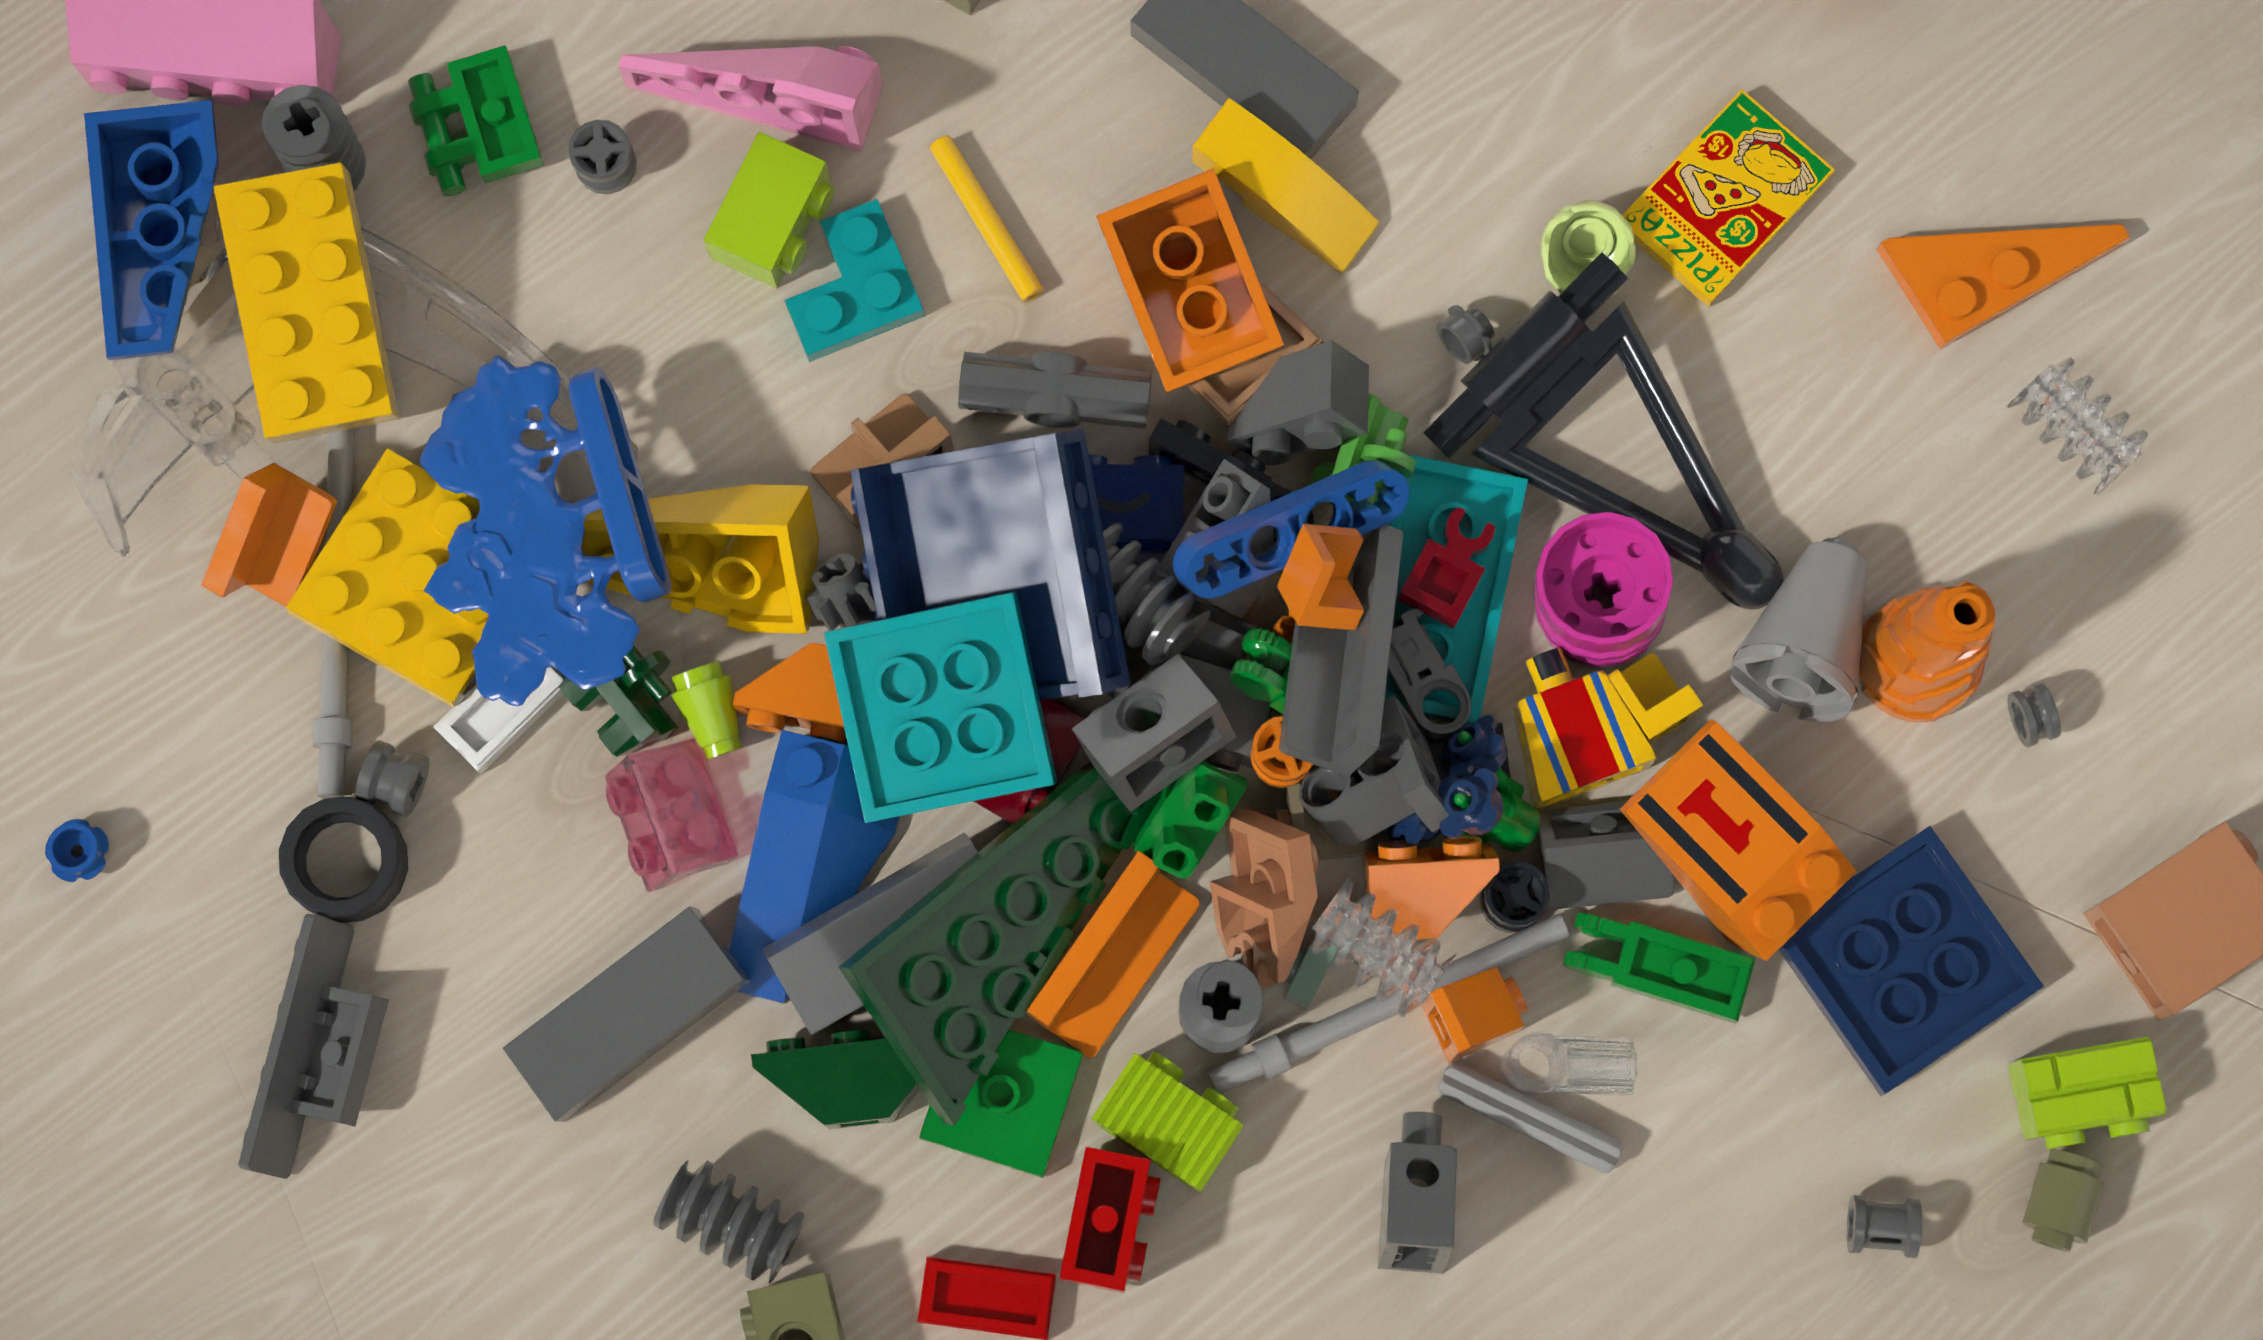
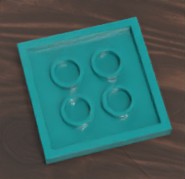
M1017 591L824 632L865 823L1050 786L1058 782Z

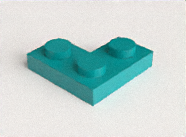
M878 199L819 221L841 278L784 300L809 362L925 317L923 307Z

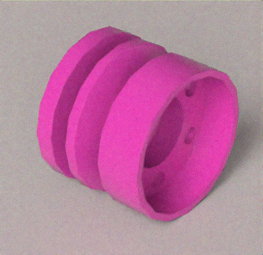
M1612 512L1582 515L1560 527L1542 550L1535 580L1534 600L1537 623L1549 644L1553 648H1562L1564 656L1573 662L1596 668L1623 665L1646 652L1662 631L1673 586L1670 556L1657 535L1635 518ZM1601 586L1605 595H1613L1610 608L1602 609L1598 600L1589 601L1591 600L1592 588Z

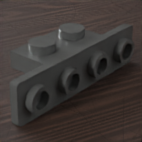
M306 914L304 916L300 934L295 943L294 956L284 994L278 1007L277 1020L267 1058L261 1071L260 1084L251 1118L244 1135L243 1148L239 1159V1167L241 1169L287 1179L291 1174L306 1116L356 1127L388 999L340 988L354 935V928L352 926L319 915Z

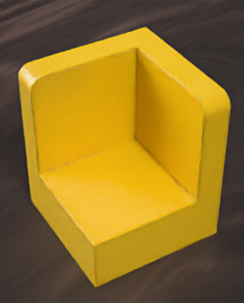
M1653 653L1648 654L1621 672L1616 669L1607 675L1650 745L1695 717L1703 707V704L1689 684L1679 690L1657 655Z

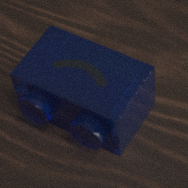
M1089 454L1103 531L1118 522L1124 528L1116 543L1119 549L1137 540L1142 545L1139 553H1167L1183 527L1184 465H1171L1170 458L1158 455L1135 457L1133 464H1108L1107 457Z

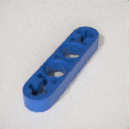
M1377 460L1362 462L1190 536L1176 550L1173 560L1174 573L1178 581L1199 597L1208 599L1220 597L1284 569L1302 525L1307 524L1309 513L1317 504L1329 501L1333 505V516L1327 526L1357 529L1360 535H1363L1392 522L1401 515L1409 500V485L1404 476L1384 462ZM1381 481L1386 487L1378 491L1379 501L1373 504L1366 498L1375 494V483ZM1345 494L1349 495L1355 500L1348 502V500L1345 498ZM1274 526L1277 532L1275 545L1266 554L1253 556L1250 550L1252 537L1261 528ZM1210 554L1216 560L1209 564V574L1203 578L1197 571L1204 567L1203 557ZM1235 555L1239 559V563L1236 564L1230 557Z

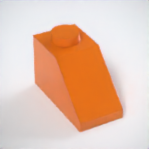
M1497 967L1440 987L1430 992L1421 1005L1448 1064L1518 1033L1525 1026L1520 1015L1528 1012L1525 999L1514 978L1511 976L1503 980Z

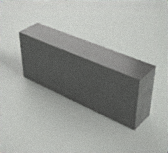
M1147 0L1130 20L1131 36L1215 102L1223 106L1228 98L1232 99L1271 127L1310 159L1313 158L1357 106L1359 90L1242 0Z
M965 833L960 834L762 948L769 964L811 1035L863 1006V1003L838 967L978 853L974 844Z
M689 906L503 1047V1050L555 1122H566L751 982V980L700 910Z

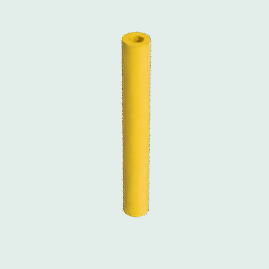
M945 135L938 138L929 146L930 151L1022 302L1027 303L1034 300L1044 292V288L951 136Z

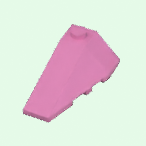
M818 46L621 55L618 65L625 85L628 88L861 152L883 85L879 63L872 61V57L866 52L849 46H839L836 51Z

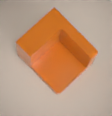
M1312 524L1302 525L1277 584L1298 626L1356 630L1364 608L1347 577L1363 542V538L1357 529Z

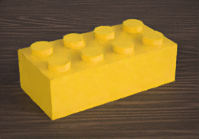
M340 162L213 186L264 438L273 443H280L399 420L350 172Z

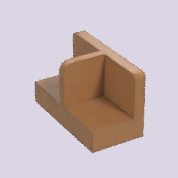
M903 393L865 424L858 417L852 421L850 425L853 434L813 465L811 474L854 526L859 528L860 520L855 514L851 503L853 483L850 470L951 452L954 450L951 434L935 415L929 419L908 394Z

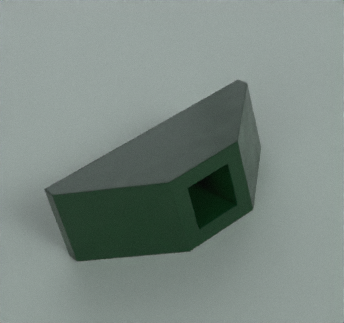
M869 1030L831 1034L832 1045L806 1048L805 1038L772 1040L766 1042V1053L751 1054L752 1068L829 1130L894 1122L920 1090L887 1039L870 1040Z

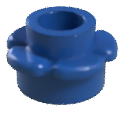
M73 819L63 823L51 833L46 843L45 855L52 865V872L58 878L67 882H75L78 878L90 880L99 875L106 865L104 855L109 851V840L101 828H92L89 822L83 819ZM81 845L83 847V854L79 857H74L72 853L73 848Z

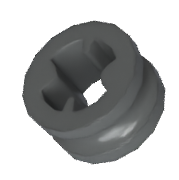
M2042 683L2033 685L2028 695H2023L2018 690L2008 694L2007 703L2010 718L2015 732L2024 746L2031 747L2036 745L2039 736L2044 735L2049 740L2060 737L2061 723L2058 710L2045 685Z

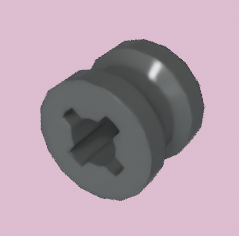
M596 119L584 123L575 130L569 141L568 154L578 179L587 189L598 194H612L621 191L630 184L636 173L637 160L627 134L619 125L609 120ZM612 155H614L616 158L613 159V161L608 165L607 168L606 162H608L611 159Z
M381 740L376 741L370 748L361 767L356 784V799L370 804L380 801L389 804L393 813L404 817L409 816L416 807L424 789L429 771V758L418 753L404 756L396 753L393 745Z

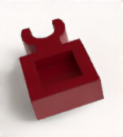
M1457 507L1450 514L1444 525L1443 540L1446 547L1428 539L1396 599L1411 608L1421 609L1425 615L1451 629H1454L1486 569L1469 559L1481 555L1488 548L1495 533V525L1488 522L1478 538L1469 539L1464 537L1459 531V524L1465 513V510L1461 507Z

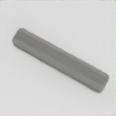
M1451 1062L1440 1080L1438 1091L1442 1095L1602 1173L1611 1172L1618 1162L1623 1148L1620 1140L1459 1062Z

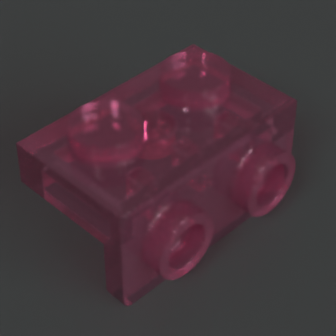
M695 738L627 755L606 774V798L611 811L620 818L629 842L628 858L631 867L637 875L642 877L648 892L662 889L673 879L729 864L739 856Z

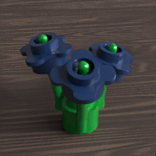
M1487 715L1479 718L1476 722L1467 723L1456 730L1442 749L1443 757L1446 760H1450L1452 766L1449 770L1450 776H1447L1438 788V795L1443 799L1444 809L1449 815L1440 822L1439 827L1441 832L1451 839H1457L1462 834L1481 838L1482 844L1491 840L1508 851L1516 852L1527 847L1535 838L1540 826V814L1534 806L1522 799L1524 787L1508 777L1501 769L1507 757V746L1505 745V739L1495 732L1498 724L1492 716ZM1416 813L1387 828L1390 837L1399 838L1401 835H1405L1406 842L1411 844H1417L1420 840H1429L1438 831L1431 832Z

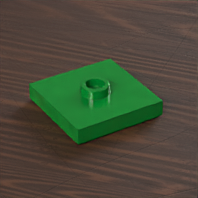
M1008 1030L995 1051L999 1057L987 1076H979L963 1102L967 1107L956 1125L943 1124L932 1106L929 1105L919 1139L1044 1179L1083 1053Z

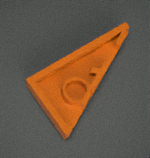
M2122 224L1893 237L1882 241L1877 251L1941 350L2121 247L2129 240L2130 235Z

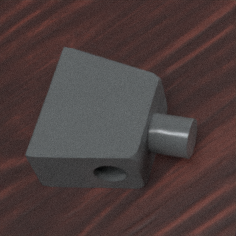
M1420 1111L1404 1113L1401 1142L1390 1143L1384 1165L1378 1269L1443 1274L1453 1251L1457 1148L1441 1145L1442 1116L1438 1114ZM1409 1179H1421L1429 1187L1416 1186Z

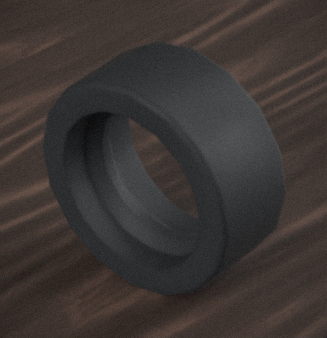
M349 796L324 798L304 808L287 826L278 850L279 874L289 895L309 912L340 923L364 921L384 911L401 892L408 873L407 845L398 826L372 804ZM338 823H354L365 827L375 836L381 849V866L376 879L366 890L354 896L337 898L323 893L313 884L307 872L306 856L311 842L322 830Z

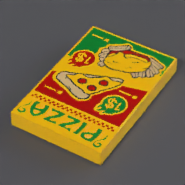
M1741 89L1622 216L1632 227L1635 237L1634 243L1709 307L1832 177L1835 169Z

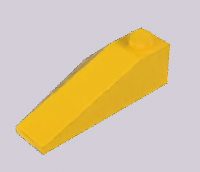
M747 484L648 499L671 580V592L662 596V598L671 600V609L690 614L693 608L728 618L726 626L745 632L808 633L811 627L812 609L807 603L805 596L814 591L815 585L812 581V574L817 566L819 546L810 486ZM602 509L587 514L583 523L585 530L581 544L584 556L611 557L614 555ZM620 571L612 573L606 588L631 595L621 577ZM594 578L586 582L594 584Z

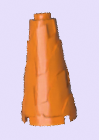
M1967 581L1956 586L1924 588L1913 594L1892 599L1871 615L1863 626L1859 675L1865 687L1862 691L1867 698L1881 711L1893 718L1908 722H1935L1938 718L1951 715L1974 695L1981 683L1995 623L1996 610L1986 590Z

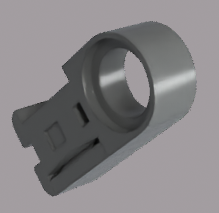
M1413 608L1401 614L1400 619L1393 623L1387 675L1408 713L1424 734L1435 739L1450 738L1456 730L1466 724L1471 711V699L1453 664L1443 668L1445 663L1424 625L1418 623L1423 619L1424 612L1421 609ZM1434 691L1451 693L1457 699L1460 707L1457 719L1447 725H1437L1430 722L1422 709L1423 700L1428 694Z

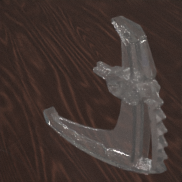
M220 218L214 220L218 243H200L182 317L216 272L228 260ZM361 227L368 265L406 286V298L403 303H397L374 290L386 351L395 353L438 372L465 388L475 385L480 367L488 364V362L455 339L427 323L429 307L433 302L508 355L509 362L516 368L528 366L538 361L555 366L561 378L558 399L574 413L568 391L571 378L509 321L460 283L412 252ZM235 293L180 349L175 347L173 354L118 359L112 362L113 367L122 377L123 383L98 394L73 464L71 477L84 504L109 546L118 555L125 557L130 552L125 522L152 488L192 446L213 466L218 467L225 464L241 481H243L245 476L272 463L278 464L253 439L256 432L255 426L235 407L254 389ZM175 370L183 371L182 382L177 388L169 392H158L159 381L165 374ZM143 395L116 431L93 467L108 433L126 404L133 396ZM532 408L527 412V418L538 421L544 418L540 408ZM550 410L549 415L558 424H560L568 430L574 431L570 426H568L563 420H561L555 413H553ZM216 416L222 425L218 430L210 433L204 426V423L209 418ZM537 430L538 432H540V433L543 434V435L548 432V431ZM631 440V444L637 461L638 447ZM577 450L570 453L589 467L585 450Z

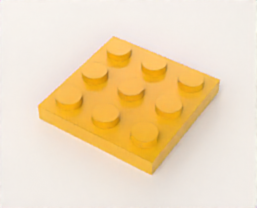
M387 448L287 604L286 610L288 614L447 705L454 707L475 675L472 650L481 639V634L489 615L481 609L463 610L453 614L436 603L434 598L423 590L437 567L447 563L450 557L447 547L458 525L477 518L480 511L479 500L465 493L457 494L441 488L423 468Z

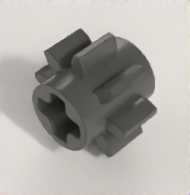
M851 554L834 555L819 564L812 574V581L817 590L808 593L805 599L818 621L823 620L829 631L834 630L838 626L845 628L874 621L876 614L871 581L866 576L863 568V556L855 560Z

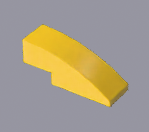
M1230 98L1227 99L1192 146V163L1204 171L1214 168L1218 180L1242 196L1243 206L1342 274H1344L1379 226V221L1329 174L1271 127Z

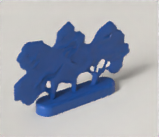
M497 355L494 356L490 363L480 367L474 386L453 394L450 404L443 411L441 426L431 434L419 458L420 465L441 488L457 494L465 493L479 499L480 506L476 519L458 525L447 547L450 556L447 563L437 567L423 591L432 596L436 603L453 614L463 610L471 611L475 609H481L488 613L489 617L483 628L481 639L472 650L477 689L483 697L491 701L501 699L508 705L518 707L523 705L526 698L544 681L546 669L551 666L556 667L568 680L583 690L622 677L626 669L623 658L633 649L634 640L640 629L631 615L611 605L604 591L612 573L619 570L630 594L636 600L644 603L669 594L671 592V580L623 412L616 392L601 368L595 366L576 374L570 379L568 391L578 428L572 431L558 424L549 415L551 406L559 396L561 383L556 367L543 361H538L528 366L516 368L503 357ZM532 408H540L544 418L538 421L527 418V412ZM525 429L548 431L544 434L546 442L554 439L557 442L554 447L537 450L523 444L520 439L521 433ZM577 450H585L597 493L572 504L563 501L557 494L554 476L565 454ZM553 456L552 465L545 472L539 471L541 458ZM602 509L614 555L609 558L584 556L581 550L585 530L583 523L586 515ZM594 578V589L589 594L584 596L576 594L578 585Z

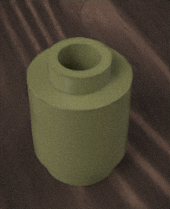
M2057 1149L2050 1150L2047 1163H2039L2022 1221L2023 1225L2034 1229L2032 1241L2065 1252L2071 1251L2073 1242L2087 1243L2104 1186V1182L2099 1179L2102 1164L2071 1152Z

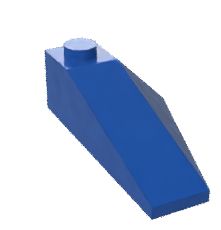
M786 730L781 731L762 802L729 948L730 953L751 980V982L737 991L738 993L785 1004L789 996L769 964L762 948L856 895L880 854L884 853L896 834L900 816L865 823L849 747L846 745Z

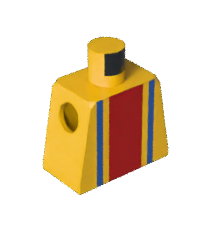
M1562 648L1545 651L1526 661L1538 693L1518 701L1514 709V718L1532 803L1537 810L1650 768L1657 759L1655 753L1603 670L1574 680Z

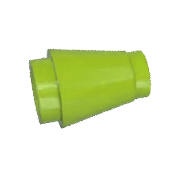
M720 661L671 677L676 692L670 696L700 748L703 749L706 760L743 748L739 738L740 731L737 713L733 706L734 693L731 674L724 675Z

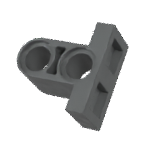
M1394 695L1384 700L1380 742L1377 751L1349 777L1317 766L1308 773L1299 789V800L1334 843L1341 846H1352L1363 842L1413 813L1419 816L1431 832L1438 830L1440 822L1449 816L1444 809L1443 799L1438 795L1441 780L1424 732Z

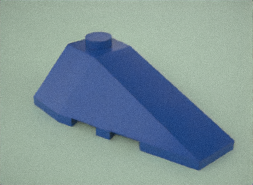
M212 100L84 113L106 358L108 360L173 354L219 167Z

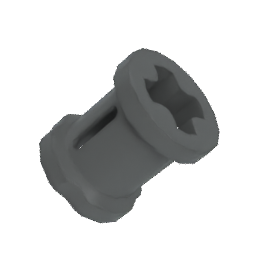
M1860 1195L1850 1197L1847 1213V1248L1849 1253H1860L1863 1248L1902 1251L1906 1258H1917L1922 1237V1209L1919 1199L1908 1198L1905 1205L1866 1202L1864 1196Z

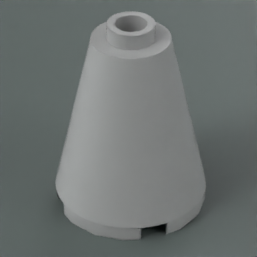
M1827 538L1822 542H1814L1808 545L1733 656L1731 666L1734 667L1730 676L1733 684L1746 697L1764 708L1777 713L1781 703L1801 708L1798 719L1811 722H1833L1849 715L1858 696L1867 580V563L1853 544L1838 538Z

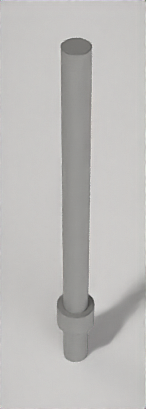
M354 428L329 433L327 493L336 498L337 505L326 529L325 545L352 504ZM325 634L322 636L320 718L313 720V747L319 748L318 797L336 798L344 797L345 749L352 747V721L346 719L348 647Z
M1557 914L1279 1039L1276 1034H1273L1253 1043V1051L1207 1071L1211 1084L1216 1092L1222 1094L1262 1075L1269 1080L1291 1070L1290 1063L1422 1004L1430 992L1494 967L1500 969L1569 938L1568 928L1562 916Z

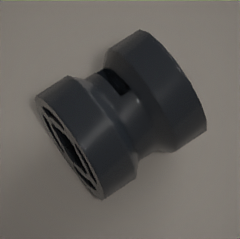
M1523 861L1508 862L1499 866V872L1482 889L1480 895L1481 911L1486 921L1495 929L1506 933H1517L1534 925L1545 912L1550 900V889L1544 874L1534 865Z

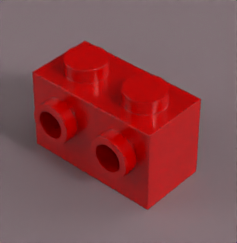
M1085 1147L1059 1275L1061 1281L1124 1294L1127 1280L1141 1281L1148 1243L1135 1240L1140 1215L1154 1216L1161 1178L1149 1176L1150 1159Z

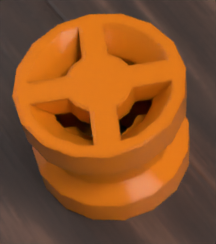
M1279 716L1263 723L1254 736L1250 757L1252 768L1261 780L1270 786L1286 788L1302 782L1308 773L1311 772L1313 764L1283 754L1280 751L1279 743L1283 716ZM1275 758V759H1277L1278 761L1284 762V763H1285V766H1284V764H1282V763H1278L1276 760H1272V761H1269V760Z

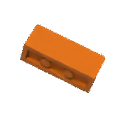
M1138 851L1028 1008L1029 1018L1075 1050L1082 1052L1085 1057L1089 1059L1096 1057L1199 908V899L1161 874L1160 868L1154 865L1153 860Z

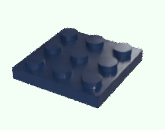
M1928 826L1848 880L1778 949L1880 1096L1887 1094L2044 987L1931 826Z

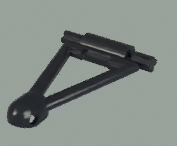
M1601 252L1559 296H1556L1549 290L1460 380L1466 389L1423 434L1450 459L1493 415L1496 416L1502 424L1472 453L1473 456L1512 476L1528 479V484L1586 514L1612 512L1635 518L1657 535L1670 557L1701 572L1705 579L1729 602L1743 609L1755 610L1763 608L1769 604L1783 583L1782 569L1775 557L1765 546L1745 529L1626 303L1623 301L1593 332L1585 324L1629 279L1612 260ZM1616 354L1710 528V531L1703 538L1525 447Z

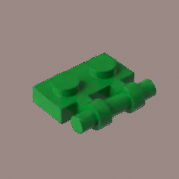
M506 45L446 63L453 86L436 91L432 75L429 73L417 74L408 80L413 100L409 103L411 116L414 124L422 127L428 151L424 154L429 174L437 177L443 196L458 195L466 190L461 169L465 165L477 162L480 175L485 184L544 166L512 59ZM461 111L468 137L452 141L445 119L450 114Z

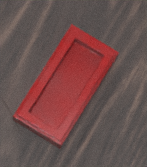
M926 1257L917 1322L1048 1340L1057 1274Z

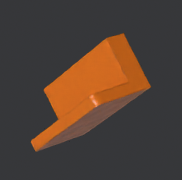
M272 463L245 476L201 586L223 598L248 585L286 607L312 566L337 505L336 498L276 463Z

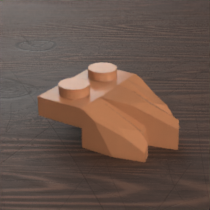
M1243 808L1232 811L1225 822L1232 875L1210 881L1216 928L1228 958L1234 957L1241 951L1244 966L1256 976L1262 990L1276 983L1280 984L1286 981L1298 955L1318 897L1315 873L1318 871L1319 859L1316 848L1310 840L1309 833L1251 809Z

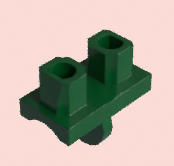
M633 644V649L623 658L626 669L622 677L587 690L581 689L567 678L559 686V689L569 702L581 712L590 711L603 698L608 702L616 714L597 732L599 739L611 754L616 757L629 755L648 742L666 740L679 728L659 704L672 692L660 677L670 665V659L661 650L655 651L644 658Z

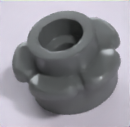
M1452 305L1448 309L1449 316L1437 326L1438 334L1445 347L1456 359L1464 364H1470L1478 356H1485L1492 349L1490 339L1495 335L1493 326L1488 318L1476 307H1470L1464 311L1461 306Z

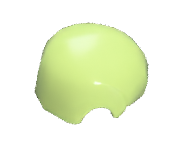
M1591 199L1563 207L1551 218L1543 231L1540 241V252L1545 277L1561 294L1601 252L1612 260L1626 275L1634 265L1636 252L1634 245L1635 237L1631 225L1614 206Z

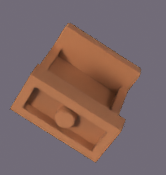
M2226 821L2206 831L2198 839L2083 913L2158 1021L2177 1014L2263 956V873L2256 865L2259 857L2250 840L2237 829L2232 831Z

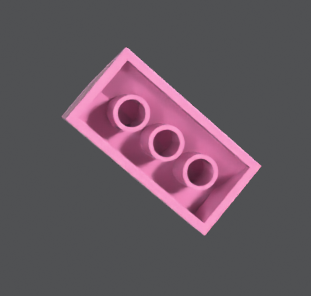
M65 0L71 63L85 81L89 83V86L95 90L109 94H124L127 92L128 87L149 89L154 95L170 100H186L189 94L210 95L215 101L231 106H247L250 100L270 101L284 89L298 85L316 86L333 96L341 36L319 0Z

